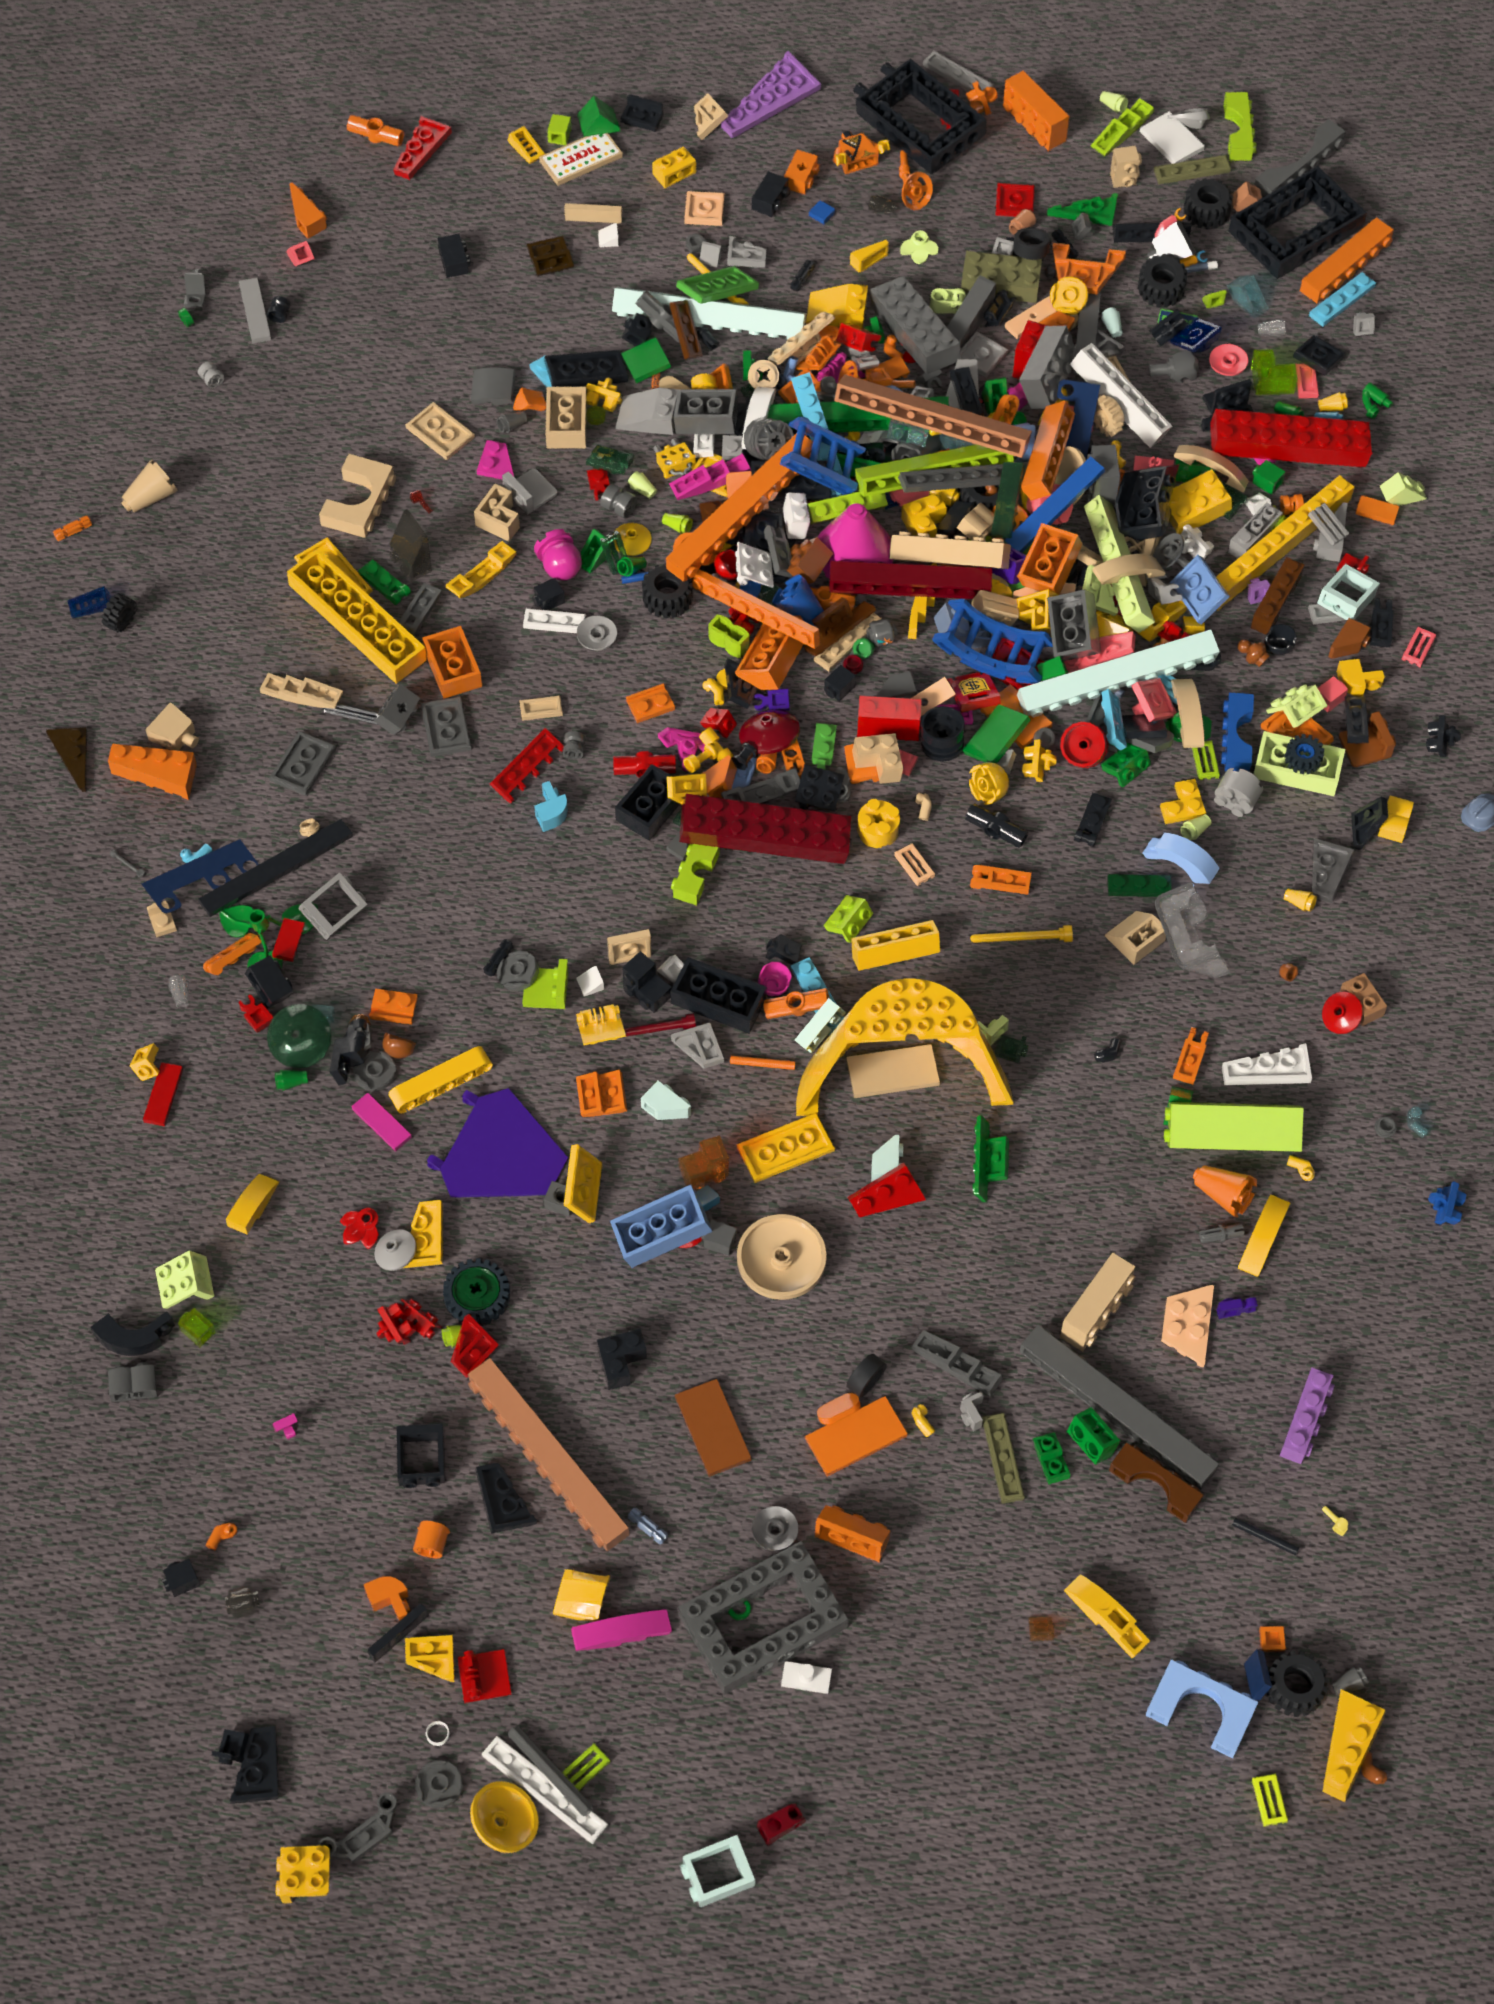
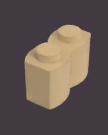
M979 503L962 519L957 528L972 541L973 537L986 538L999 525L996 523L999 517L984 504Z

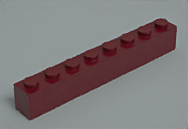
M841 560L831 561L829 593L973 599L980 590L992 591V568L931 566L924 564L910 565L903 563L888 564L883 562L866 563L862 561L845 562Z

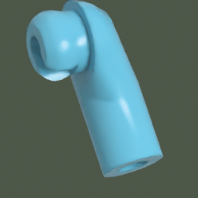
M204 844L197 852H191L187 848L183 849L180 856L183 862L188 863L213 850L208 844Z

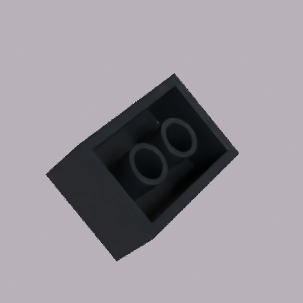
M651 764L615 806L616 821L650 841L680 805V803L668 798L667 777L671 775Z

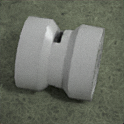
M207 361L198 368L199 376L205 380L209 388L213 389L223 383L224 375L221 371L217 370V366L212 361Z

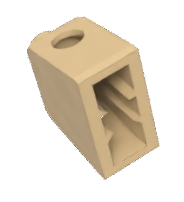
M171 702L146 728L149 741L171 750L179 751L184 744L194 748L199 741V738L193 735L195 728L192 720Z

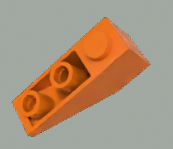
M291 182L289 185L297 228L309 239L327 228V217L322 210L319 211L312 199H308L300 187L298 188Z

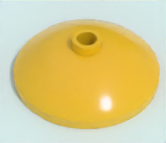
M504 1781L489 1783L477 1792L471 1804L473 1827L479 1838L490 1848L503 1853H514L527 1847L535 1838L539 1822L538 1813L532 1799L520 1787Z

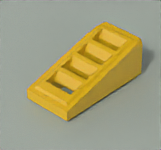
M525 126L509 133L508 142L529 164L539 160L540 156L545 155ZM534 152H537V153H538L537 155H535V156H533V157L530 156V155H531L532 153H534Z
M884 240L850 253V264L859 273L863 272L888 256L889 242Z

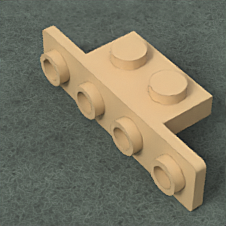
M827 312L819 313L811 323L803 326L801 331L795 336L790 337L782 347L774 350L772 355L768 357V360L775 365H780L789 356H794L798 358V365L822 339L818 332L835 319L834 315Z

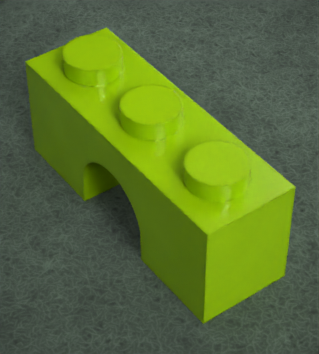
M689 844L686 852L687 858L679 866L678 872L680 874L678 878L673 879L671 884L673 898L697 906L704 891V878L696 876L694 872L700 869L712 872L720 855L719 847Z

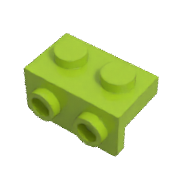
M846 895L826 921L824 927L829 932L842 934L847 942L852 943L851 938H855L873 915V911L866 899Z

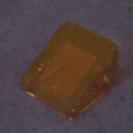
M1028 1617L1030 1641H1049L1054 1639L1052 1617Z

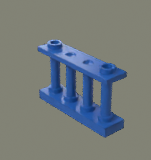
M799 416L789 422V426L796 429L797 434L793 451L781 458L780 465L843 495L856 491L858 483L850 478L854 458L864 453L866 448L860 446L855 441H850L811 422L806 417ZM805 434L814 438L809 459L800 454ZM821 442L830 446L826 467L819 465L817 462ZM838 450L847 454L842 475L833 470Z

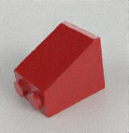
M1031 320L1027 321L1015 349L1013 378L1020 379L1047 325Z

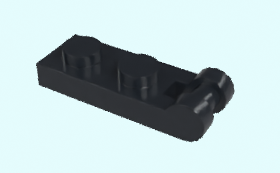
M1092 792L1076 831L1074 841L1079 843L1083 841L1088 843V846L1094 847L1111 805V798ZM1084 831L1089 832V833H1092V834H1091V835L1085 834Z

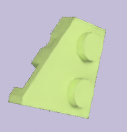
M1089 565L1086 570L1082 590L1085 589L1094 593L1096 610L1115 616L1118 614V607H1115L1113 587L1111 584L1102 585L1092 571L1095 566Z

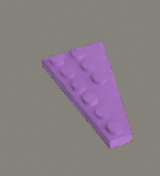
M787 51L784 54V58L775 64L774 69L770 73L767 72L753 87L751 93L741 100V104L734 108L728 114V117L721 122V128L731 138H734L821 89V83Z

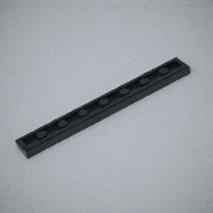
M339 819L198 898L199 904L209 917H212L352 838L353 833L343 820Z

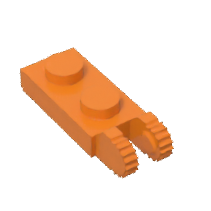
M1191 1027L1188 1039H1185L1173 1075V1079L1194 1085L1209 1032L1204 1031L1201 1043L1192 1041L1196 1035V1028Z

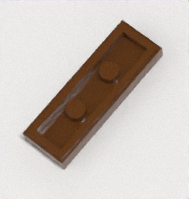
M688 300L669 303L684 359L702 357L703 354Z

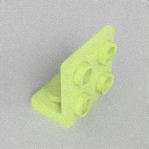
M1305 684L1298 689L1297 687L1291 688L1286 692L1287 696L1272 701L1270 703L1271 707L1266 709L1269 714L1283 710L1292 727L1295 728L1324 709L1327 704L1316 685L1307 687Z
M187 1251L155 1270L162 1307L165 1309L176 1305L192 1295L206 1300L214 1297L206 1256Z

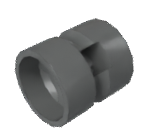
M610 484L601 497L600 506L610 512L614 511L618 516L627 519L636 507L637 496L630 492H623L622 488L615 484Z

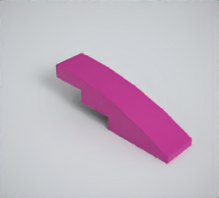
M742 453L726 463L722 459L707 468L702 465L669 483L677 500L726 485L727 473L751 471V468Z
M667 1609L599 1620L572 1627L571 1631L576 1651L617 1647L622 1643L643 1641L647 1637L668 1635L672 1632Z

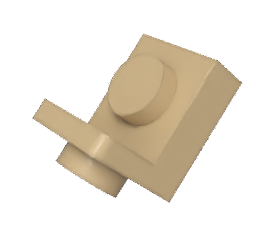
M167 901L161 902L164 908L169 909ZM156 903L147 907L156 937L177 931L171 912L163 913Z

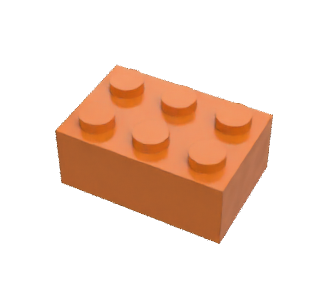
M1041 523L1017 576L1022 586L1037 591L1050 589L1060 595L1083 545L1079 536Z
M461 626L422 637L423 645L426 648L427 660L443 699L482 687L480 670Z

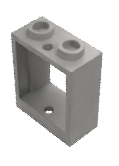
M339 872L305 900L298 909L327 940L367 906V903L365 902L366 898L359 891L356 892L352 887L350 879L345 875L342 876ZM337 883L357 907L332 926L312 903Z

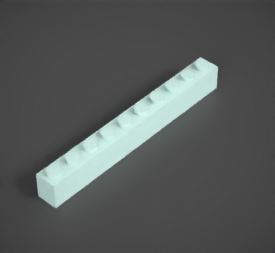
M616 287L612 311L617 312L618 316L628 317V314H635L637 312L647 317L648 315L635 304L645 290ZM648 291L661 304H667L668 306L669 303L674 301L688 300L695 327H703L706 324L711 325V329L722 330L723 327H727L732 332L741 333V330H749V334L760 335V332L768 333V337L779 338V335H784L789 339L800 332L801 328L805 326L806 313L717 300L700 304L688 296Z
M1208 630L1019 688L1017 696L1023 713L1028 716L1031 715V717H1037L1043 714V711H1057L1066 704L1072 706L1080 703L1085 698L1090 700L1101 696V692L1107 689L1115 693L1124 686L1131 688L1136 682L1157 679L1158 676L1163 674L1170 676L1179 669L1189 670L1202 662L1209 664L1216 660L1215 658L1220 651L1212 630Z

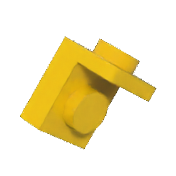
M154 1043L138 1049L129 1065L142 1081L159 1074L158 1068L153 1063L159 1050Z

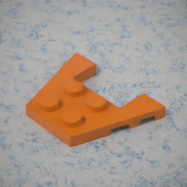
M1052 244L1058 281L1064 277L1072 276L1079 278L1086 285L1088 294H1098L1126 258V251L1109 249L1105 263L1067 259L1070 245Z

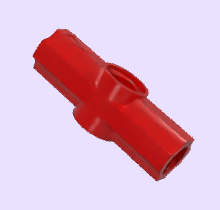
M641 751L635 756H613L614 775L636 774L640 778L651 764L666 773H676L675 755H653L651 752Z

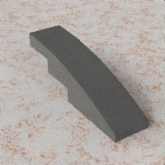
M924 1330L911 1347L913 1351L989 1396H992L1003 1380L1001 1374L983 1366L980 1360L963 1353L959 1346Z

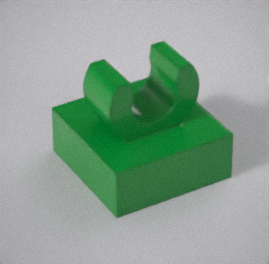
M878 317L870 318L871 326H866L864 329L881 335L878 343H884V330Z

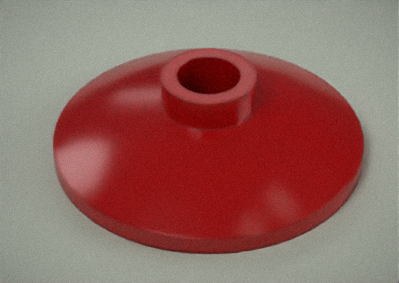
M1337 992L1331 995L1326 1000L1322 1009V1019L1325 1026L1336 1034L1352 1032L1358 1027L1363 1017V1007L1360 1000L1349 992ZM1341 1008L1342 1013L1337 1015L1338 1009Z

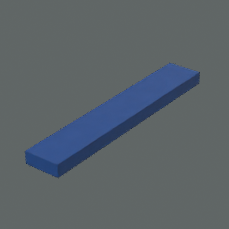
M1090 456L1005 542L1017 551L1024 552L1033 543L1041 523L1051 525L1105 472V468Z

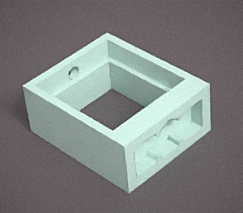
M1345 564L1322 589L1317 603L1346 620L1348 618L1355 620L1373 600L1380 583ZM1343 581L1364 594L1356 602L1336 591L1335 587Z
M737 1835L683 1856V1865H680L684 1879L689 1878L692 1884L689 1891L693 1902L698 1901L700 1907L755 1886L754 1876ZM730 1848L742 1879L704 1894L692 1863Z

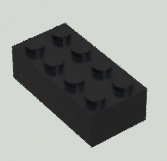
M687 957L670 991L671 1004L750 1034L763 1007L764 1000H766L767 987Z

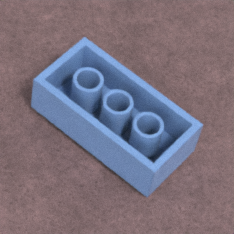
M688 1185L610 1221L623 1258L631 1268L713 1232L699 1195L692 1185Z

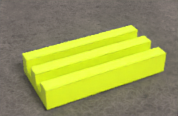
M1276 1774L1252 1778L1263 1826L1288 1822ZM1267 1781H1272L1281 1817H1276ZM1259 1782H1262L1265 1796L1267 1799L1271 1815L1270 1819H1268Z

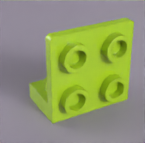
M559 959L558 967H554V969L539 968L537 979L523 991V1007L565 1009L569 973L568 959Z

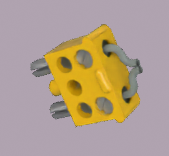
M677 438L671 440L673 447L666 445L664 447L665 450H662L659 445L653 447L657 463L664 473V478H670L679 474L684 476L696 464L695 455H692L685 442L679 443Z

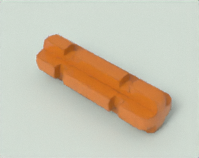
M85 515L79 521L75 520L64 525L63 529L58 528L54 530L53 534L57 541L65 539V536L69 537L82 531L83 527L85 529L90 527L92 523L90 518Z

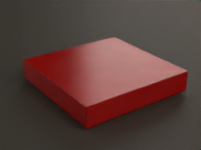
M997 183L995 215L1016 217L1023 209L1033 212L1035 185Z

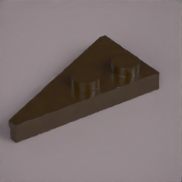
M86 727L46 729L48 738L60 755L77 787L82 792H86Z

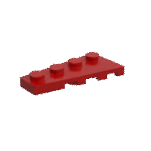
M421 116L418 127H415L412 139L408 140L405 152H402L393 169L395 175L410 180L452 133L451 127Z

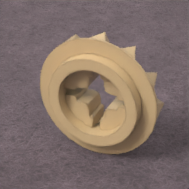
M759 360L750 367L748 380L753 388H774L779 380V371L771 361ZM757 369L761 372L769 369L767 377L770 382L763 379L758 383L760 375Z

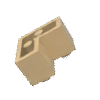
M494 484L474 511L475 526L509 542L520 528L519 514L510 510L513 507L512 491Z
M896 734L855 737L852 749L855 767L876 766L880 784L900 782L903 765Z

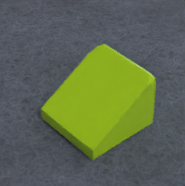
M1226 290L1204 296L1202 300L1206 308L1224 305Z

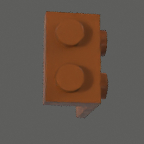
M1379 711L1372 713L1369 720V743H1348L1347 731L1340 732L1339 740L1353 767L1367 765L1392 757L1396 740L1390 734L1385 718H1382Z

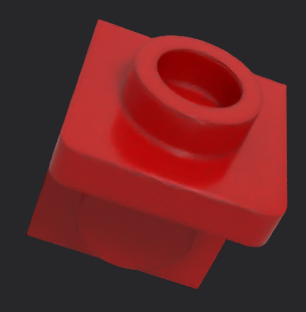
M1346 553L1337 566L1336 571H1339L1347 564L1366 575L1370 567L1368 564L1369 556L1365 555L1363 560H1360Z

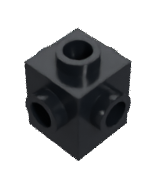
M636 312L632 317L626 319L623 325L625 330L621 338L634 346L642 344L645 340H648L652 333L650 329L652 326L651 321L645 315Z

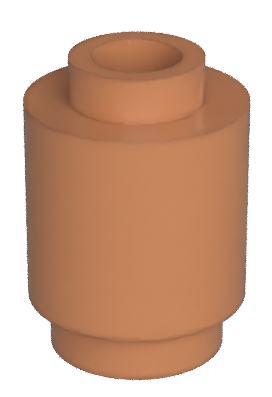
M1023 209L1011 220L1009 225L1010 232L1015 236L1018 230L1033 227L1036 224L1035 214L1030 210Z

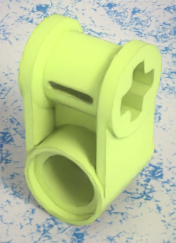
M959 288L934 289L931 293L929 307L934 313L956 314L966 297V293L963 289Z

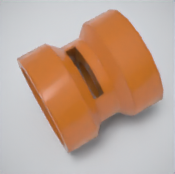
M1295 494L1292 497L1288 495L1280 496V509L1283 515H1289L1304 505L1302 494Z

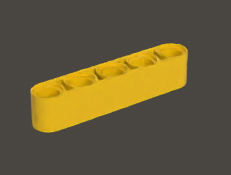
M477 1046L395 1086L388 1095L397 1111L402 1114L407 1112V1109L409 1111L425 1103V1100L429 1101L445 1093V1090L449 1091L465 1083L464 1081L467 1082L483 1074V1071L488 1072L493 1067V1064L482 1046Z

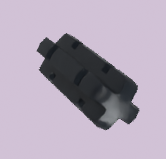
M1055 229L1052 232L1054 240H1057L1056 242L1060 244L1070 245L1068 258L1075 259L1078 257L1077 250L1074 249L1067 237L1064 236V233L1060 229Z
M808 259L804 262L790 283L792 290L799 291L810 272L815 268L813 261Z
M504 939L501 942L500 947L496 949L489 959L490 963H487L483 968L486 975L492 977L497 972L496 968H498L503 958L504 960L506 959L507 953H510L513 948L511 941Z

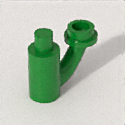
M1371 382L1366 385L1362 392V401L1367 411L1366 417L1374 419L1380 410L1377 408V405L1371 404L1370 399L1381 407L1384 405L1387 408H1391L1394 403L1389 399L1388 394Z

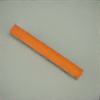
M733 1055L730 1057V1064L795 1070V1061Z

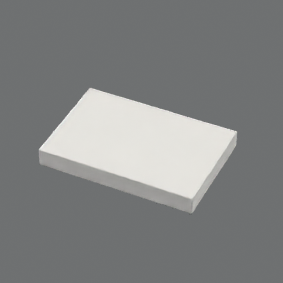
M1169 111L1142 126L1140 132L1174 164L1184 162L1204 150V145L1180 121L1168 119L1167 116L1172 114Z

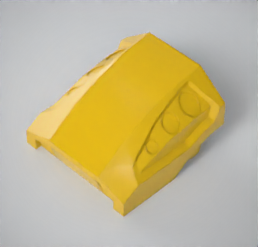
M565 1569L553 1615L574 1620L599 1621L600 1609L603 1605L602 1601L603 1597H605V1590L608 1587L610 1576L593 1575Z

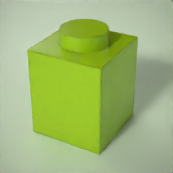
M557 114L552 115L547 130L548 143L567 145L571 132V117Z

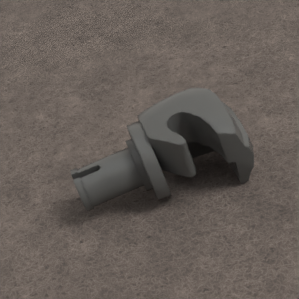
M1191 350L1178 352L1172 355V357H1168L1166 363L1149 365L1150 377L1167 375L1170 380H1175L1178 383H1183L1182 378L1184 377L1191 381L1195 380L1199 370L1198 359Z

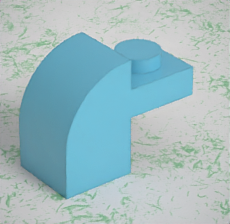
M550 781L542 783V793L546 801L534 806L535 816L543 832L561 825L566 819L568 812L566 795L560 796L557 788H553Z

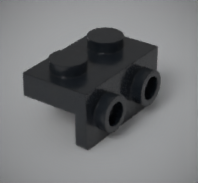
M628 94L627 105L621 115V123L656 132L663 118V104Z

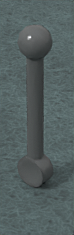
M117 850L110 852L111 857L120 860L136 872L139 878L144 877L145 872L143 869H137L121 857Z

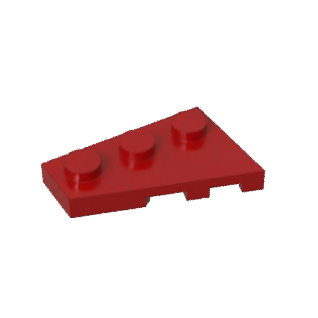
M905 1163L900 1164L847 1197L859 1217L926 1200Z

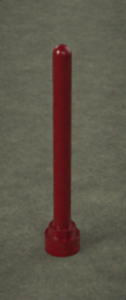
M694 1013L685 1014V1017H681L680 1020L624 1028L626 1037L678 1028L686 1030L696 1027Z

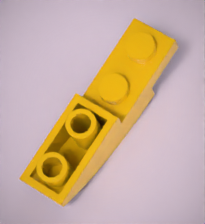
M1080 1574L1064 1589L1067 1595L1095 1625L1100 1624L1131 1658L1135 1657L1150 1642L1135 1625L1137 1621L1107 1592Z

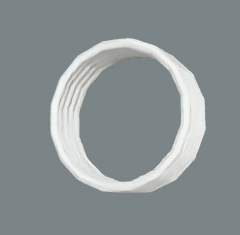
M435 1721L427 1727L426 1737L432 1745H443L449 1739V1728L444 1722ZM441 1724L447 1728V1737L442 1742H433L429 1739L428 1731L433 1725Z

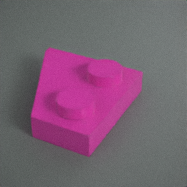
M487 440L477 468V475L502 479V475L509 471L514 477L506 444Z

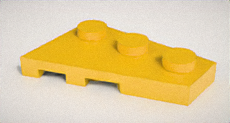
M441 1200L419 1202L410 1232L416 1241V1252L409 1264L403 1268L443 1264V1202Z

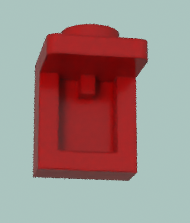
M710 708L700 721L704 728L711 727L712 729L719 730L723 738H728L737 725L729 710Z

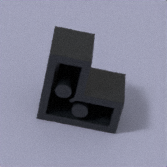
M641 951L622 967L624 991L630 997H636L644 1009H650L655 1013L671 998L670 991L672 987L656 974V963Z
M641 1329L597 1339V1350L608 1390L631 1385L627 1364L647 1359L646 1346Z

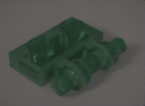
M597 445L592 450L591 457L587 458L586 465L592 466L596 470L610 471L614 475L617 473L624 475L626 469L634 461V454Z

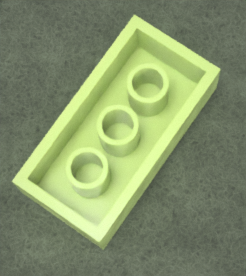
M1263 732L1254 775L1259 780L1330 796L1335 795L1345 749L1323 744L1324 756L1320 768H1317L1316 772L1311 771V774H1307L1304 771L1302 775L1300 770H1297L1295 773L1293 772L1294 767L1289 769V763H1285L1286 748L1293 737ZM1300 751V755H1306L1307 757L1310 755Z

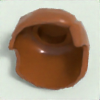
M386 1032L382 1045L384 1051L389 1056L398 1059L412 1055L416 1043Z

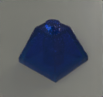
M1197 318L1169 341L1170 344L1191 352H1203L1217 341L1222 328Z

